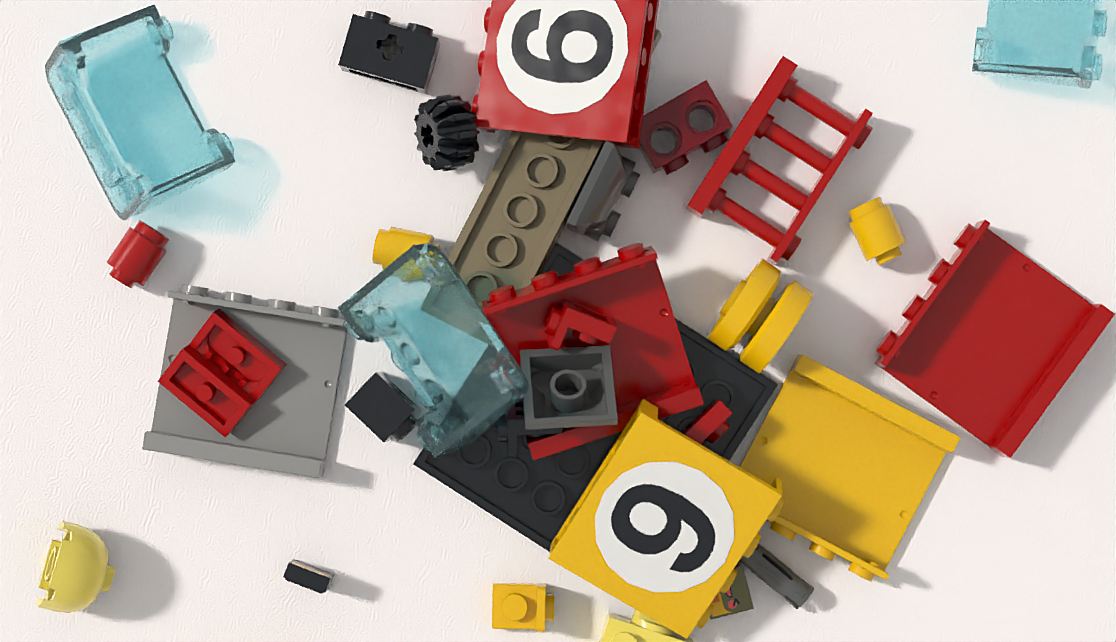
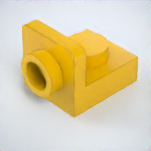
M493 583L492 629H536V632H545V621H554V594H546V583Z

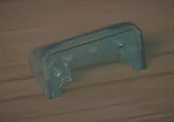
M155 4L59 41L45 64L47 81L113 210L124 221L221 173L236 162L233 157L234 148L229 137L225 133H219L214 128L204 130L166 56L171 47L170 41L174 38L173 30L167 18L160 16Z

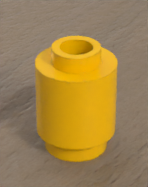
M877 197L848 211L852 219L849 226L866 261L875 258L879 266L902 255L899 246L907 242L890 206H884L881 197Z
M391 227L389 230L379 229L374 243L372 261L374 264L382 265L383 270L425 278L428 270H436L440 245L433 244L434 236L432 234Z

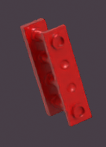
M782 56L685 207L686 210L699 218L705 210L714 213L716 210L773 246L772 252L766 259V261L773 265L778 263L781 257L786 261L791 258L802 240L796 235L797 231L850 148L853 146L859 150L873 127L867 124L873 114L865 108L854 121L797 85L798 79L791 75L798 65L785 56ZM777 98L783 102L788 99L845 136L832 158L773 122L775 117L769 114L768 111ZM753 135L760 140L764 136L821 173L808 195L749 158L751 154L744 149ZM729 172L735 176H738L739 173L798 210L784 232L726 196L727 191L720 186Z

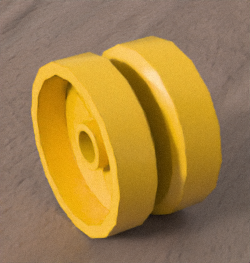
M763 258L759 260L746 279H742L721 308L719 312L721 315L707 337L708 340L727 351L734 348L746 332L749 333L750 336L740 352V361L757 373H761L776 355L804 314L814 295L812 291L794 281L786 284L778 296L772 299L771 295L781 279V270Z

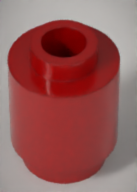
M139 220L134 229L132 227L128 228L106 261L113 267L109 275L131 289L135 283L144 286L167 252L164 247L169 238Z

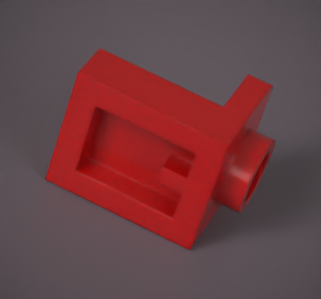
M564 298L560 310L552 308L543 332L549 334L547 338L549 348L558 351L568 327L574 329L572 332L574 337L589 344L597 345L598 340L610 344L617 330V325L614 318Z
M716 399L682 434L699 444L705 439L712 444L730 427L726 419L732 412L720 400Z

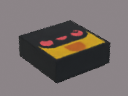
M293 559L288 563L283 577L286 581L323 594L329 590L335 574Z

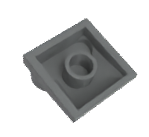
M606 141L567 220L566 228L597 242L602 234L610 238L621 216L620 213L614 211L621 195L630 197L641 175L633 171L637 162L622 156L614 144Z
M610 345L559 348L558 351L551 348L520 350L525 430L617 425L618 418Z

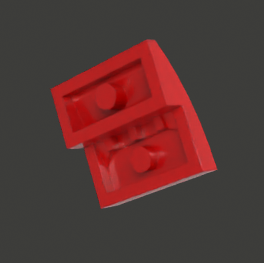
M217 309L211 314L189 345L182 348L157 382L226 438L261 398L287 364L222 310Z

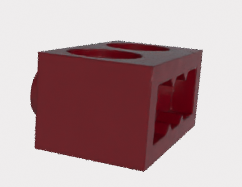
M705 80L643 115L639 149L653 174L663 169L666 175H669L687 165L689 160L686 155L700 147L706 154L727 142L728 139L725 133L729 132L733 125L709 83ZM697 109L708 111L713 118V127L704 132L695 130L689 122L691 112ZM658 131H667L674 137L675 148L669 153H659L651 146V136Z

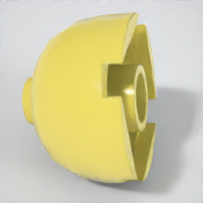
M62 521L57 530L65 531L61 542L52 539L38 588L47 590L46 599L37 598L36 604L37 607L46 610L72 613L81 611L91 605L100 591H109L115 567L108 565V550L103 540L94 531L78 524Z

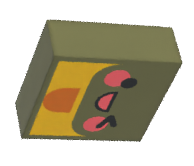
M743 565L735 566L734 569L737 570V575L725 594L719 591L711 602V605L714 606L710 616L711 620L754 609Z

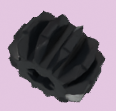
M441 95L436 96L434 99H429L427 102L420 103L419 114L415 115L414 118L417 126L414 135L418 141L416 149L422 151V160L425 165H430L434 171H451L473 163L475 152L479 151L477 135L480 131L476 128L477 116L471 114L469 101H463L460 96Z

